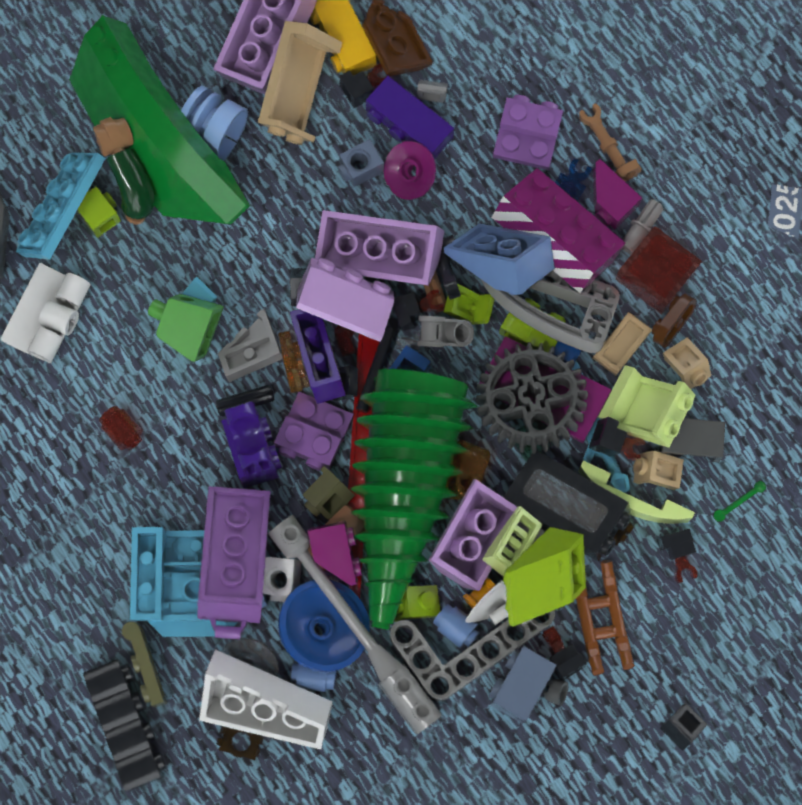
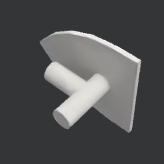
M503 580L482 597L466 618V623L479 622L490 618L494 625L508 617V612L505 608L507 600L506 585ZM528 620V621L523 622V623H521V624H522V625H525V624L529 623L531 620Z

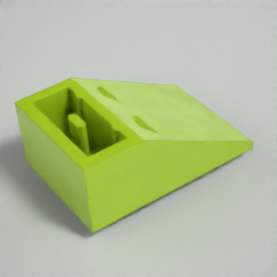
M550 527L505 570L503 582L506 585L507 600L505 608L508 612L509 626L514 627L568 605L585 590L586 575L583 534Z

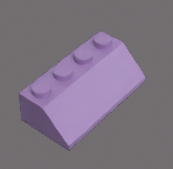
M323 210L315 259H327L336 265L335 267L345 272L348 269L354 270L364 277L429 286L440 261L444 230L434 225Z

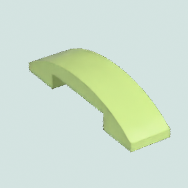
M584 460L578 470L583 477L629 502L630 514L632 516L657 523L679 524L689 522L695 512L670 500H666L662 508L659 509L606 484L611 473Z

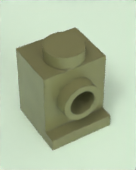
M323 466L321 468L323 474L303 493V496L308 500L304 506L316 517L322 514L326 519L330 520L355 495L330 470Z

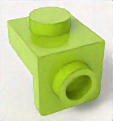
M457 284L461 296L451 300L447 296L444 313L459 320H467L472 325L487 324L492 314L495 299L490 294L479 295Z
M437 585L408 586L402 599L403 603L400 604L395 622L407 619L437 617L440 613Z

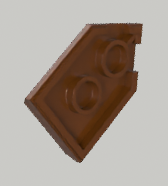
M372 0L362 28L386 75L390 77L420 71L432 66L433 61L409 15L400 10L396 12L384 5L382 0Z

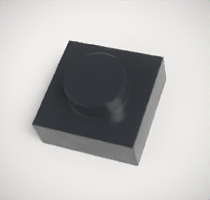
M348 365L338 368L346 396L332 400L340 401L357 397L358 367Z

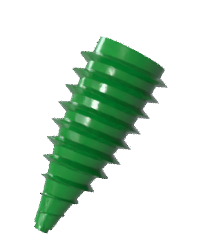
M403 369L378 370L377 377H374L376 382L375 392L360 396L362 402L372 407V412L370 415L357 418V422L369 430V436L354 441L357 447L366 452V460L352 464L354 469L365 475L364 484L351 488L353 492L364 498V507L353 510L351 513L364 521L365 531L354 535V537L365 543L366 557L359 561L367 565L368 583L365 585L368 587L369 620L372 621L371 627L386 630L390 629V624H394L409 583L415 582L412 576L418 563L429 561L422 555L427 543L440 540L431 531L436 520L450 518L439 508L444 498L458 496L448 489L446 485L450 476L463 474L462 471L452 465L455 454L469 451L457 443L459 433L474 429L462 421L464 410L479 407L466 398L467 384L440 375Z

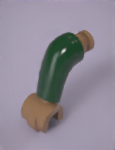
M111 117L103 119L99 125L93 127L97 144L103 156L111 155L106 160L119 186L122 197L121 207L126 219L132 224H141L153 211L155 199L153 186L132 148L126 149L133 145L132 132L124 118L112 119Z

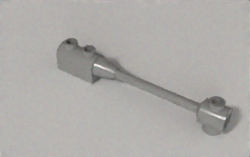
M291 515L268 533L286 558H298L368 651L369 659L380 679L379 687L414 734H419L439 719L442 714L405 664L402 665L386 649L376 643L320 566L314 562L313 557L308 552L310 545L309 536L295 517Z

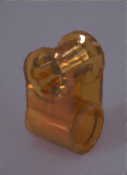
M460 439L457 443L469 451L455 454L452 463L463 474L450 476L446 485L448 489L458 495L449 497L453 500L463 499L473 479L482 483L485 469L490 460L489 450L463 439Z

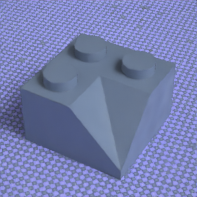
M524 646L520 653L514 650L505 665L506 668L510 669L508 675L504 680L498 678L488 696L494 699L490 706L524 724L557 665Z

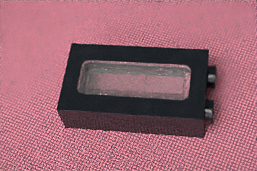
M536 450L535 454L532 453L503 497L516 507L521 506L543 524L541 529L545 531L553 527L583 534L584 554L598 562L603 555H609L616 542L613 539L619 529L623 531L632 517L629 502Z

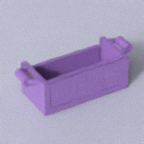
M208 487L197 617L198 619L210 620L215 632V638L240 639V634L245 629L247 622L260 623L270 491ZM216 621L239 622L241 627L216 625Z

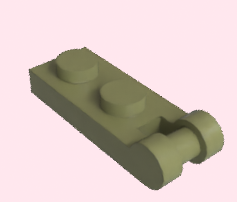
M127 622L122 627V635L132 643L135 655L131 656V661L136 674L141 672L145 683L140 685L144 701L146 703L151 702V705L155 708L165 705L167 701L144 630L135 622Z

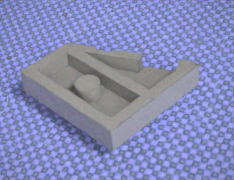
M265 309L260 310L256 314L258 319L248 329L243 327L236 334L235 339L218 353L224 374L229 382L284 359Z

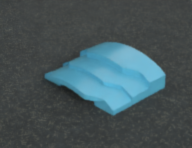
M132 527L130 620L148 621L163 637H215L210 620L198 619L197 617L204 530L166 531L163 527ZM216 621V625L235 626L238 623Z

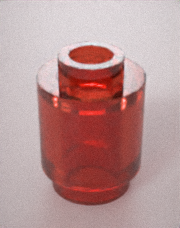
M113 406L100 417L101 429L120 450L126 448L132 450L142 441L141 435L143 430L125 409Z

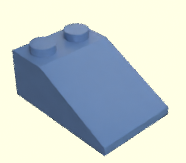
M479 223L444 247V253L494 289L508 292L511 295L523 294L529 287L542 280L545 275L555 269L551 238L545 235Z

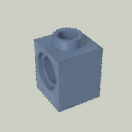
M371 139L339 154L341 165L337 166L338 171L345 182L350 180L353 187L384 172V162ZM356 161H363L367 164L363 169L352 167Z

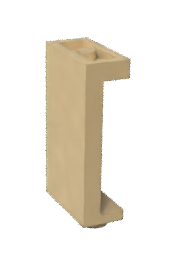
M285 21L257 123L268 127V133L280 137L287 136L286 141L302 145L303 141L314 142L315 136L305 132L323 62L326 52L340 53L342 42L308 23Z

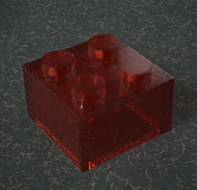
M654 226L619 269L615 280L662 315L672 300L697 272L702 261Z

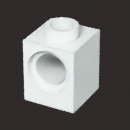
M265 557L263 594H269L270 601L284 602L288 595L300 585L302 565L300 560ZM280 572H284L287 577V583L280 589L276 585V576Z

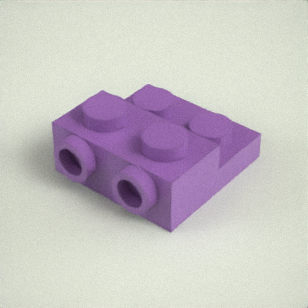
M514 95L513 99L507 97L493 158L549 171L563 110L558 109L557 104L549 101H544L541 105L530 103V99L523 95Z
M298 392L289 415L285 417L275 439V447L279 448L278 453L286 458L294 460L298 456L307 460L305 464L315 470L321 471L323 466L331 470L354 414L326 402L317 404L314 397Z

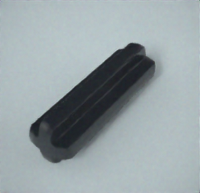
M266 385L218 399L216 407L220 416H226L225 410L247 402H254L256 407L273 402L275 397L272 387Z

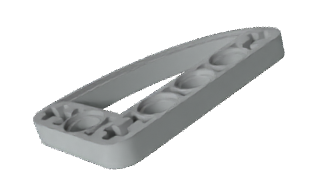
M553 270L545 276L554 278L556 282L551 283L542 279L529 287L588 308L582 326L578 329L544 313L518 295H511L508 292L496 290L481 280L489 294L516 318L555 340L588 353H597L603 348L620 298V294L615 287L594 280L584 289V292H576L571 289V285ZM592 315H600L605 321H597L592 318ZM591 331L596 332L594 339L589 338Z

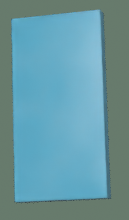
M70 153L62 159L59 166L61 170L57 177L48 184L46 188L47 195L44 201L34 209L32 213L33 220L29 228L25 229L18 238L19 246L16 249L17 253L29 258L51 259L105 161V157L99 153Z

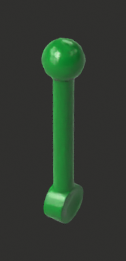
M763 481L756 482L753 489L725 509L716 510L713 514L714 520L722 522L729 512L756 493L764 492L766 484Z

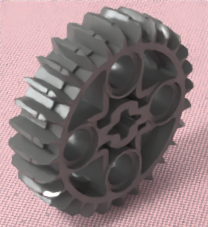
M528 342L524 351L521 350L519 344H516L515 353L513 354L505 348L504 359L495 355L494 361L496 366L487 363L486 370L489 374L481 373L480 380L484 384H477L476 387L477 392L481 394L476 396V403L482 405L477 408L479 416H484L482 418L483 426L491 425L488 430L490 436L499 432L497 438L499 444L507 438L509 439V449H512L515 443H519L520 452L523 453L526 445H531L532 453L535 454L537 445L542 444L544 451L547 452L548 442L552 441L556 447H559V436L568 441L570 439L568 429L577 432L578 424L575 421L583 422L584 414L580 411L587 410V402L583 400H587L588 392L582 390L586 387L585 379L577 380L581 377V369L571 371L574 368V360L572 359L564 363L565 352L556 357L554 356V346L548 352H544L543 343L539 344L537 350H533L531 343ZM537 364L548 366L556 370L557 373L541 377ZM520 366H528L531 371L528 374L522 375L516 369ZM510 371L513 385L495 389L501 376L505 372ZM563 385L569 391L560 395L555 393L553 389L556 386ZM545 389H547V395H548V399H546V400H545ZM528 391L536 398L535 404L527 397ZM516 396H518V407H516ZM499 401H507L510 404L509 408L505 410H499L494 405ZM569 405L564 418L557 425H554L551 410ZM522 418L526 432L517 431L506 425L505 422ZM536 421H544L548 427L544 430H536L532 427V424Z

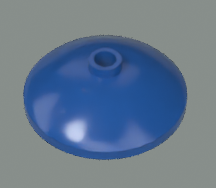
M315 580L295 588L283 602L278 618L280 639L288 654L300 665L313 671L334 672L352 664L364 651L365 647ZM330 580L367 631L370 632L368 614L360 598L345 585ZM314 626H319L322 629V635L315 633Z

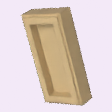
M628 312L604 342L603 348L592 359L617 376L651 333L652 329Z

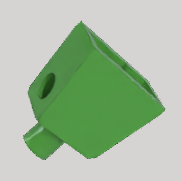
M178 294L170 297L166 304L157 299L153 300L148 309V315L160 320L156 336L189 360L196 362L207 354L224 306Z

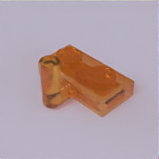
M290 331L278 333L291 393L311 387L308 376L305 374L303 361L297 360L302 358L298 341L292 342Z

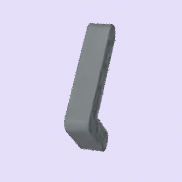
M555 610L548 612V620L544 623H538L531 619L525 625H517L522 628L524 635L519 641L511 640L508 637L507 628L509 627V620H507L445 665L440 662L417 627L410 621L400 620L396 622L391 628L390 639L427 695L435 701H444L506 658L514 650H517L548 628L554 620ZM400 628L410 629L413 634L412 640L408 643L398 642L395 638L397 630ZM486 643L495 644L499 650L498 656L493 659L486 658L482 654V646ZM416 654H427L431 660L430 665L425 669L417 668L413 664V658ZM462 660L469 661L474 667V672L468 677L460 676L456 670V665ZM437 678L444 679L448 683V691L443 695L435 694L431 689L433 680Z

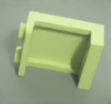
M625 365L598 417L600 419L611 417L619 421L617 428L627 432V435L669 448L673 439L678 435L680 426L687 412L691 409L696 395L685 382L678 381L676 385L654 380L642 376L634 367Z

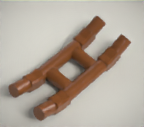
M612 560L600 562L606 595L588 598L587 589L585 588L576 598L586 654L593 675L604 673L597 640L615 637L616 648L623 669L629 670L635 666L625 629ZM609 607L612 625L594 628L590 610Z

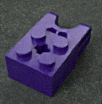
M247 402L226 409L225 415L227 419L221 421L239 479L244 489L279 478L277 470L281 469L282 466L275 445L269 446L268 441H272L273 437L266 416L259 417L254 402Z

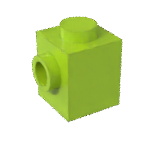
M97 187L87 191L77 213L97 238L121 222L117 212L114 210L117 204L108 192L102 194Z

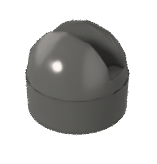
M560 679L549 680L546 685L550 687L548 691H543L544 697L550 703L559 706L563 705L568 693V682Z

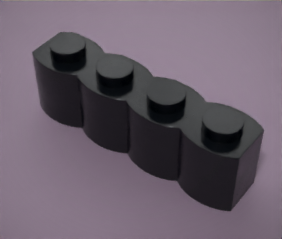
M117 659L84 672L83 676L94 703L124 790L129 792L164 778L162 770L166 769V765L161 752L155 753L151 741L155 740V734L150 722L144 723L140 712L145 710L140 694H133L130 682L134 681V677L128 663L123 665L122 661Z

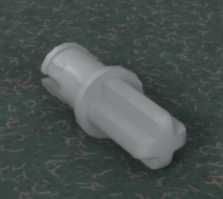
M653 199L649 200L637 219L631 221L632 226L622 239L626 243L622 248L624 251L634 255L646 235H651L652 226L663 212L662 204Z

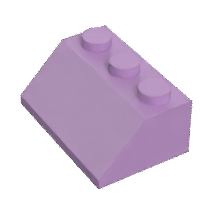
M311 258L298 287L296 308L381 342L394 303V291L391 290V287L380 281H374V283L363 279L360 273L348 269L346 272L335 267L336 265L327 259L319 258V260Z
M473 479L428 560L441 574L463 588L480 591L492 569L482 559L517 507L478 480Z

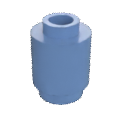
M447 604L433 621V624L438 627L437 631L458 648H461L464 644L469 648L480 634L476 630L479 624L477 622L466 623L465 620L468 615L457 606L453 608Z
M293 663L291 682H296V686L305 690L326 692V689L334 690L336 671L318 672L298 663Z

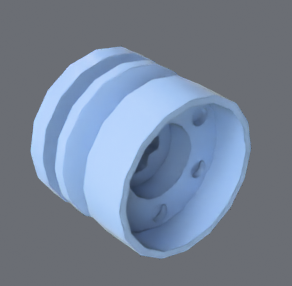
M202 85L194 90L181 110L219 159L223 161L229 156L236 145V142L225 137V135L238 142L248 118V110L245 107L231 100H226L222 103L220 94L212 93L211 89Z

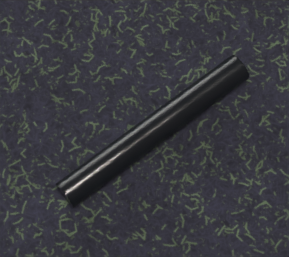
M386 326L361 395L375 392L376 382L374 377H377L378 370L383 369L396 331L392 327ZM359 398L356 410L367 413L369 406Z

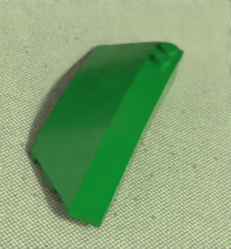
M102 15L84 35L69 79L94 126L99 125L101 120L109 117L112 119L124 118L133 136V145L126 149L132 148L144 167L155 193L154 206L163 216L231 225L250 205L225 161L219 159L169 95L150 66L127 23Z

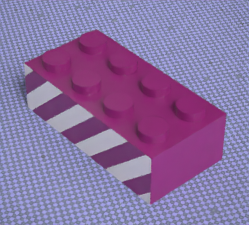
M538 168L502 197L491 217L503 228L550 236L555 268L553 271L579 293L586 289L614 262L626 244Z

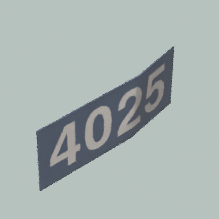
M772 184L768 226L799 239L802 188Z

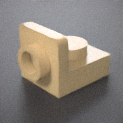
M688 337L663 352L664 360L690 389L704 384L711 377L708 359Z
M657 451L640 453L637 455L633 465V482L637 484L651 483L672 490L680 489L684 459Z

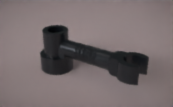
M453 235L443 238L441 256L438 263L450 300L461 296L450 264V260L453 259L444 253V247L455 240Z

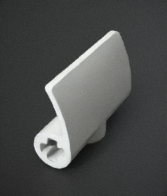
M39 263L1 336V340L18 350L45 362L52 363L65 335H70L78 322V310L91 284L75 274L67 273L64 275L43 263Z

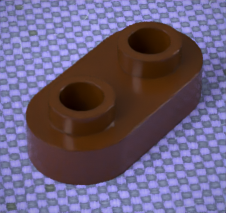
M686 293L680 297L676 296L670 303L669 312L664 319L660 318L652 328L653 341L664 348L667 347L691 317L697 300Z

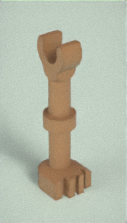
M596 103L592 105V110L595 113L592 117L586 116L583 110L579 111L580 121L594 131L601 143L600 148L602 152L608 154L616 167L615 173L625 182L638 176L641 173L640 165L636 159L626 163L617 148L618 143L616 139L610 137L600 118L601 108Z

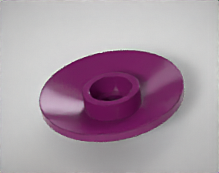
M405 141L397 144L388 153L384 163V178L391 192L397 197L405 200L418 199L424 196L434 183L436 176L435 160L428 148L421 143ZM414 166H416L415 176L412 174V169Z

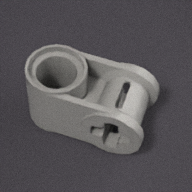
M419 316L421 338L417 341V346L465 347L473 340L474 328L467 320Z

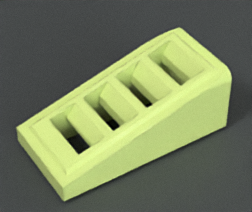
M521 506L517 507L486 551L482 560L504 576L505 570L533 544L543 524ZM519 521L529 528L528 532L517 525ZM512 533H515L522 541H518L512 536ZM506 544L511 546L515 551L512 552L511 550H509L506 547Z

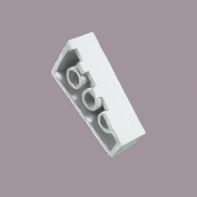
M215 649L205 674L199 720L321 749L328 728L333 702Z

